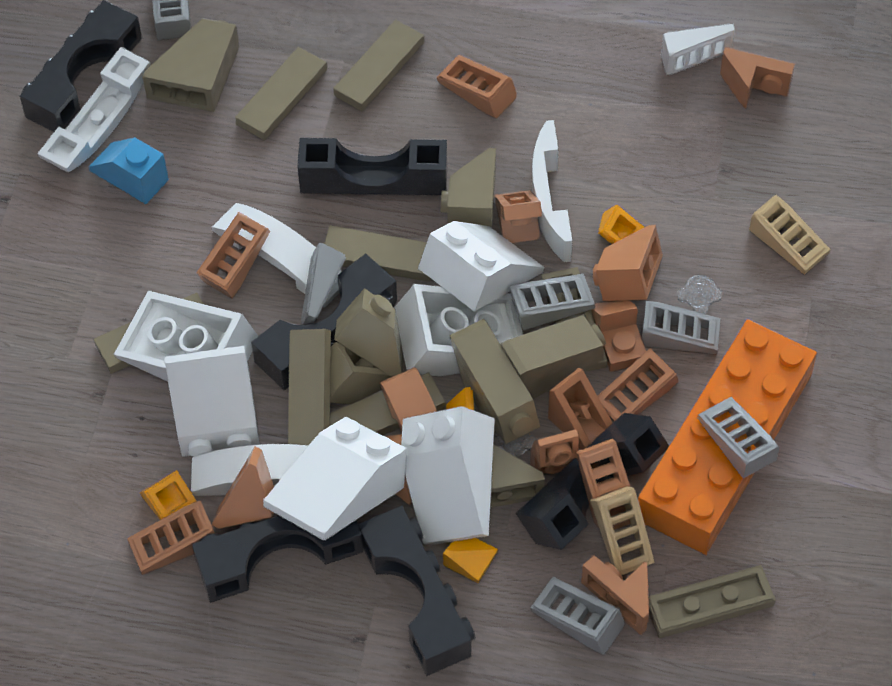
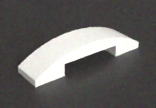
M120 47L100 73L103 82L65 130L61 127L56 129L38 152L39 158L68 173L85 162L110 136L129 110L144 83L142 76L144 71L151 66L150 62Z
M554 120L546 121L542 127L534 149L532 193L541 202L542 216L538 217V224L545 240L563 262H570L572 236L568 210L552 211L547 172L557 171L558 163Z
M238 203L212 226V231L221 237L237 213L240 212L268 228L270 233L258 255L295 279L296 288L305 294L310 260L316 247L300 234L270 215ZM241 228L239 235L251 241L254 235ZM235 242L233 243V245L238 249L241 250L243 248L239 244ZM338 276L323 307H326L339 294Z
M294 444L248 445L216 450L193 457L191 493L193 496L226 495L255 446L262 449L273 485L275 486L308 446Z

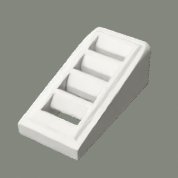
M727 24L663 34L661 57L666 75L683 71L723 55L725 47L732 48L735 31L734 25Z

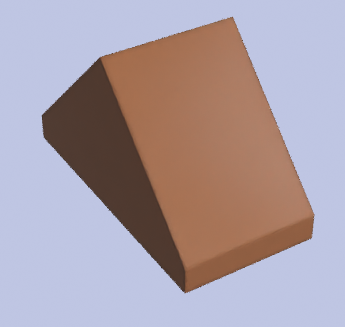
M578 368L549 391L548 419L563 433L576 430L579 436L578 448L581 450L589 446L612 424L609 415L583 369Z
M256 446L253 448L218 506L212 526L220 529L273 517L274 512L263 506L265 497L274 488L262 449Z

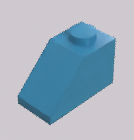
M137 138L112 142L89 166V171L144 204H147L169 180L164 154Z

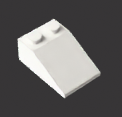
M453 221L430 233L418 267L420 271L474 312L510 292L511 286L526 283L542 274L545 268L490 226Z
M413 284L394 307L406 369L409 370L415 367L420 375L428 372L431 376L459 374V367L449 335L482 319H485L500 345L508 339L523 335L510 293H506L474 312L443 287Z
M148 291L114 355L117 359L168 382L164 357L245 346L248 361L252 353L251 342L258 335L241 313Z
M245 346L164 357L182 457H196L204 453L232 447L260 445Z
M461 406L403 419L401 446L407 448L405 476L416 518L423 533V544L435 545L489 536L494 438L493 417Z
M344 417L315 437L265 497L263 506L325 541L404 488L407 448L364 427L354 420Z

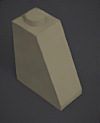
M202 18L144 71L142 77L147 99L215 112L239 49L236 24L222 20L215 21Z
M581 315L508 339L501 343V347L534 399L554 388L578 368L585 371L603 361V346L606 344V340L596 324L590 326L585 316Z
M485 319L449 335L464 388L471 387L476 406L482 414L494 418V429L504 443L507 444L539 428L540 424L533 398Z

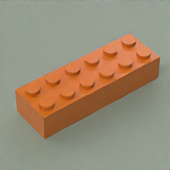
M747 319L640 493L638 501L644 524L707 555L754 473L744 479L741 477L697 419L698 414L732 397L774 440L812 376L817 352ZM727 411L714 418V420L720 423L732 415ZM735 423L724 430L729 433L740 426L738 423ZM743 434L734 440L736 443H739L748 438V436ZM753 444L745 448L744 451L748 453L756 449V447Z

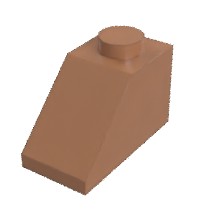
M648 225L604 248L599 263L595 264L593 268L594 284L600 287L603 301L647 300L663 256L656 225Z

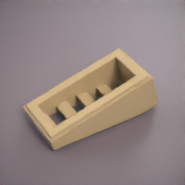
M774 195L752 215L749 231L804 275L830 253V248L777 195ZM783 227L787 228L788 230L782 235L778 232ZM797 236L800 240L792 246L789 242ZM807 246L812 248L804 257L799 254Z
M627 486L590 500L611 564L619 570L621 575L636 570L645 561L647 566L655 563L640 504L633 487ZM625 505V512L610 517V509ZM627 519L630 520L631 526L614 532V524ZM631 534L635 535V541L618 547V539ZM639 548L641 556L622 562V554Z

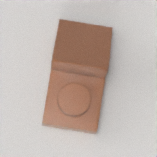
M725 47L720 75L741 105L747 108L753 88L769 94L788 96L795 64Z
M531 190L494 195L501 234L511 243L539 239L538 217L542 216L541 202Z
M629 300L605 301L595 304V308L591 309L595 324L599 327L606 340L603 349L610 372L629 368L646 352L636 325L637 306Z
M593 555L583 564L581 583L600 600L620 609L624 621L642 635L647 629L649 616L647 562L642 563L626 580H623L621 573L614 565L609 562L603 563Z

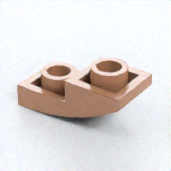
M411 368L379 382L392 418L397 420L401 433L404 418L437 412L417 368Z
M571 430L535 440L531 448L530 465L543 472V474H555L562 471L572 459L577 458L576 452L578 451L579 438L577 431Z

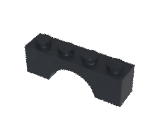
M105 0L95 10L90 11L76 32L67 37L63 47L53 58L46 61L42 71L32 82L27 83L23 88L20 100L25 118L53 132L58 127L65 130L81 110L76 88L73 86L76 78L86 68L100 62L110 61L120 47L131 52L142 40L138 16Z
M299 138L297 169L300 193L441 195L442 191H447V140L410 139L405 147L395 153L384 156H367L348 150L337 138Z
M366 253L338 274L341 301L330 316L320 322L308 325H296L279 320L251 342L254 362L283 390L289 387L290 330H331L332 346L337 342L334 340L337 319L364 288L374 295L383 296L391 303L392 307L395 306L397 302L396 280Z
M623 413L586 447L588 448L614 439L628 477L644 473L667 451L669 445L652 417ZM608 457L590 465L594 469L610 463ZM578 458L573 459L516 512V515L535 544L562 550L589 525L586 520L589 501ZM613 473L596 479V483L614 478Z
M399 506L359 523L363 550L375 574H389L402 577L415 585L423 596L424 603L422 609L408 627L409 642L426 676L470 658L471 641L475 640L473 628L466 616L463 618L459 617L455 609L458 602L449 583L442 584L437 574L440 572V566L434 552L431 549L425 551L420 541L423 539V533L415 517L408 518L403 506Z
M280 515L261 522L245 523L239 529L224 534H210L202 538L200 542L192 544L195 560L210 603L248 591L250 578L256 565L265 556L277 550L286 548L302 549L317 556L325 565L363 553L362 534L356 520L324 541Z

